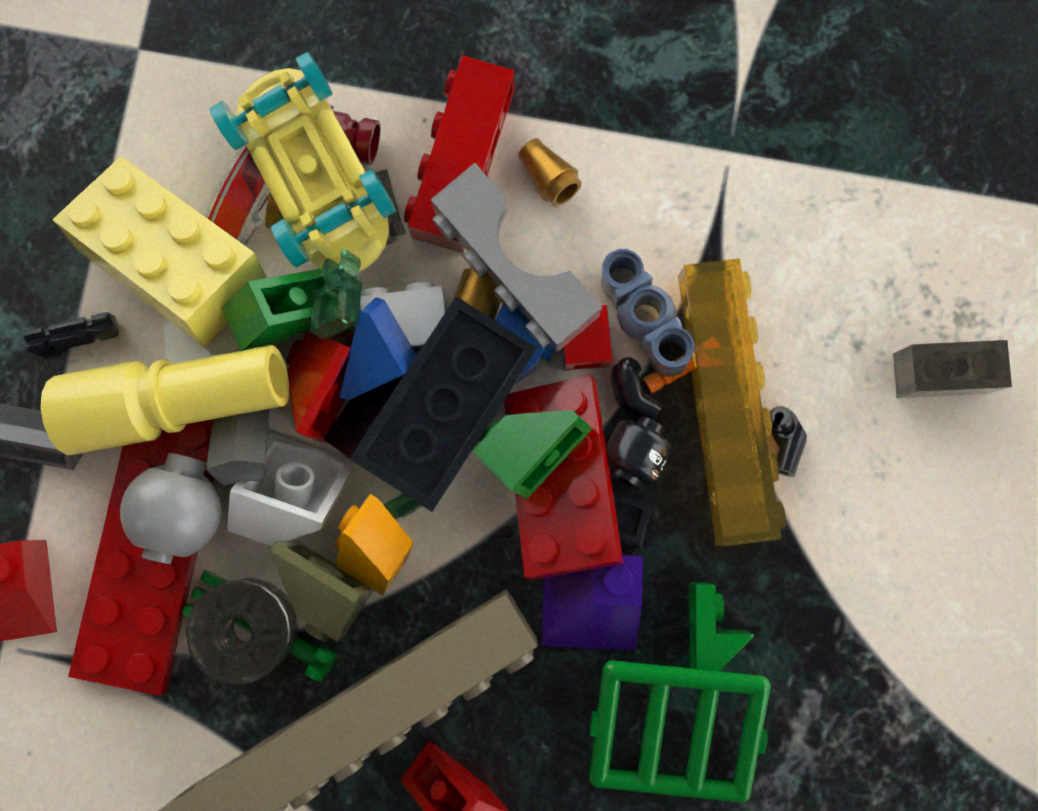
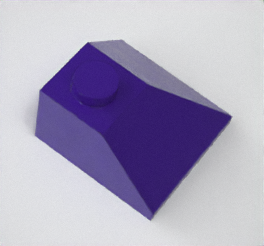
M622 554L623 564L545 577L541 645L636 650L642 607L643 556Z

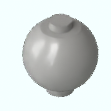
M168 453L165 465L145 470L130 483L122 498L120 519L123 531L129 541L134 546L144 548L142 558L171 564L173 555L184 558L201 550L212 539L220 522L221 503L215 486L203 475L206 462L183 455Z

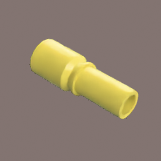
M272 345L174 364L170 360L162 359L155 361L150 367L142 361H130L53 376L46 382L42 391L41 414L47 435L57 450L65 455H76L153 441L158 438L163 430L167 433L180 432L186 424L283 407L287 404L289 398V379L284 359L280 351Z

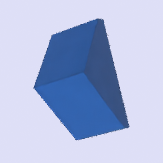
M375 297L359 312L339 396L342 399H353L404 375L417 356L388 304L381 298Z

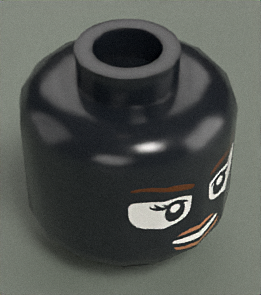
M640 416L637 422L631 420L619 422L606 444L610 476L635 489H639L641 484L649 485L655 483L672 451L670 443L662 436L665 428L644 416Z

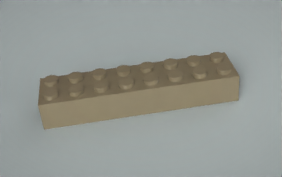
M507 588L186 788L158 811H283L288 807V803L295 810L320 793L319 788L329 781V777L333 776L336 782H340L363 766L362 761L371 755L369 752L377 749L379 754L383 755L398 746L406 739L405 734L412 729L411 726L415 723L420 722L422 727L425 728L438 721L449 712L447 708L452 704V700L458 696L463 695L465 700L468 701L488 689L492 685L490 680L493 679V674L503 668L506 669L508 674H511L534 659L532 654L534 653L533 649L537 647V636Z

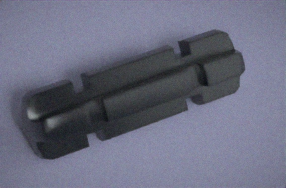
M104 312L92 315L91 320L82 317L49 325L48 329L39 327L27 330L24 334V339L29 353L42 355L53 352L55 348L63 350L94 343L98 338L101 341L116 338L119 335V327L115 315Z

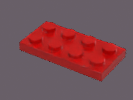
M590 374L509 393L504 400L505 415L573 410L593 428L528 499L515 493L525 578L534 580L623 564L596 379Z

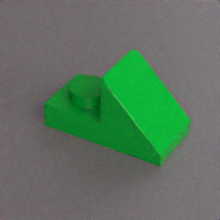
M689 582V668L720 671L753 638L754 634L746 630H716V622L723 621V597L721 593H716L715 585L708 582Z

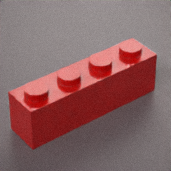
M463 55L461 56L457 71L450 70L444 88V96L448 97L444 113L437 111L431 128V138L435 139L430 155L424 153L419 164L417 179L422 182L417 197H409L404 212V222L408 223L407 227L412 239L464 254L465 248L456 237L448 241L431 219L436 214L434 213L431 199L474 163L488 177L515 90L514 70Z

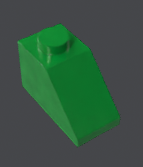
M321 268L248 281L221 309L242 351L282 342L342 313L345 307L327 269Z
M573 410L505 415L500 422L493 423L483 432L480 443L472 452L511 491L528 499L593 428Z

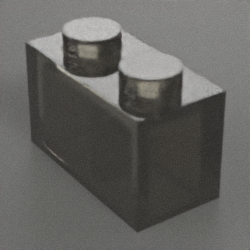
M1008 340L912 344L893 353L897 398L990 394L1012 387Z

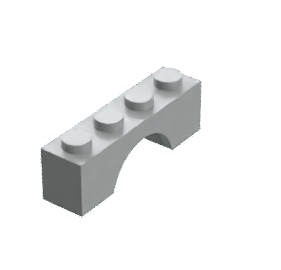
M476 163L431 199L434 213L436 214L431 220L436 228L448 241L456 237L467 250L462 256L478 276L481 277L485 273L490 276L498 286L493 290L497 298L511 313L518 309L529 321L524 326L526 331L541 348L549 344L557 353L599 317L602 309L601 305L571 271L553 276L533 275L516 267L505 256L500 247L498 236L501 224L507 214V200Z

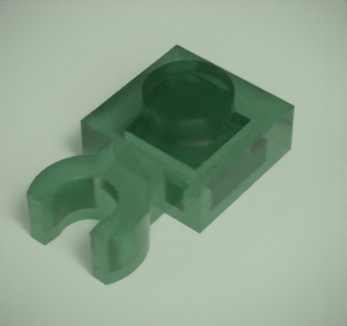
M346 249L341 251L339 264L329 258L324 261L322 277L325 279V286L315 291L310 332L324 340L358 324L359 312L361 310L362 282L356 279L361 267V261L359 257Z

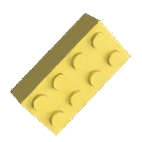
M122 156L52 219L76 250L203 348L228 324L221 308L248 281L267 278L253 251Z

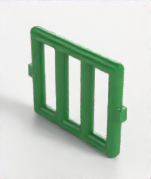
M615 660L606 662L602 671L597 712L592 711L590 736L594 737L589 772L590 783L596 788L738 803L748 801L751 796L758 754H765L768 741L766 729H763L771 689L770 681L761 675ZM621 682L650 684L638 772L609 769ZM670 687L699 689L685 777L657 774ZM719 692L748 694L733 782L705 779Z

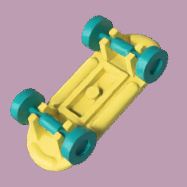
M307 51L296 58L301 71L290 68L274 70L262 75L250 84L243 95L237 99L239 104L236 116L224 101L213 105L209 110L221 134L234 150L244 145L248 148L284 219L271 225V230L289 262L297 268L310 261L319 268H326L328 272L334 274H353L369 267L384 250L389 234L388 216L395 213L396 209L374 170L370 169L365 172L326 99L333 95V92L314 58Z

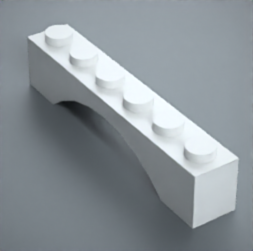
M432 282L408 284L406 286L407 291L388 293L387 288L376 287L362 290L360 297L343 299V295L338 294L345 310L301 333L317 330L355 332L360 310L375 297L386 301L414 352L419 353L447 310L446 297L442 286L434 287ZM170 321L162 322L166 360H170L173 364L241 351L229 324L203 348Z

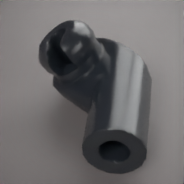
M631 357L620 359L618 364L613 366L610 375L616 402L637 416H644L654 421L663 403L642 392L639 377L642 369L639 362Z
M778 406L770 410L767 417L768 429L779 447L772 470L784 476L795 477L807 441V434L793 411L787 407Z

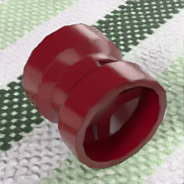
M333 111L360 162L372 165L375 161L380 142V121L363 118L357 122L347 113Z

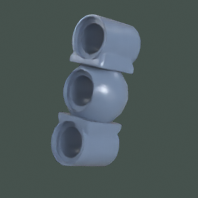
M629 249L614 250L603 261L601 286L604 293L613 301L621 329L630 338L641 342V350L649 356L650 364L658 374L665 377H674L681 374L687 369L694 353V341L692 336L682 328L680 319L676 317V308L671 296L661 287L652 285V276L644 270L641 258L634 251ZM617 268H626L633 273L634 278L627 283H618L610 277V273ZM649 305L655 308L659 317L652 322H643L635 316L634 310L639 306ZM665 343L677 344L683 351V358L678 361H668L661 356L659 347Z

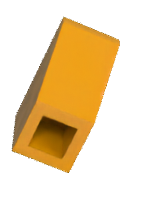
M370 494L360 508L352 505L338 526L341 534L334 547L339 549L336 567L383 596L408 560L414 542L381 501Z

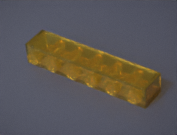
M740 258L684 265L678 274V283L685 330L692 336L694 341L691 374L715 544L717 546H731L782 539L780 529L786 526V516L781 500L776 501L773 482L778 481L779 469L775 455L769 454L766 437L771 435L772 422L768 408H762L760 390L764 389L765 375L762 363L755 362L753 344H757L758 328L755 317L748 316L746 299L751 297L750 276L747 271L742 272Z

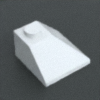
M270 432L267 436L263 481L241 480L236 482L230 491L227 531L273 546L275 542L288 541L321 530L351 477L356 463L348 458Z

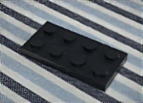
M456 296L350 457V460L433 512L537 351V347Z

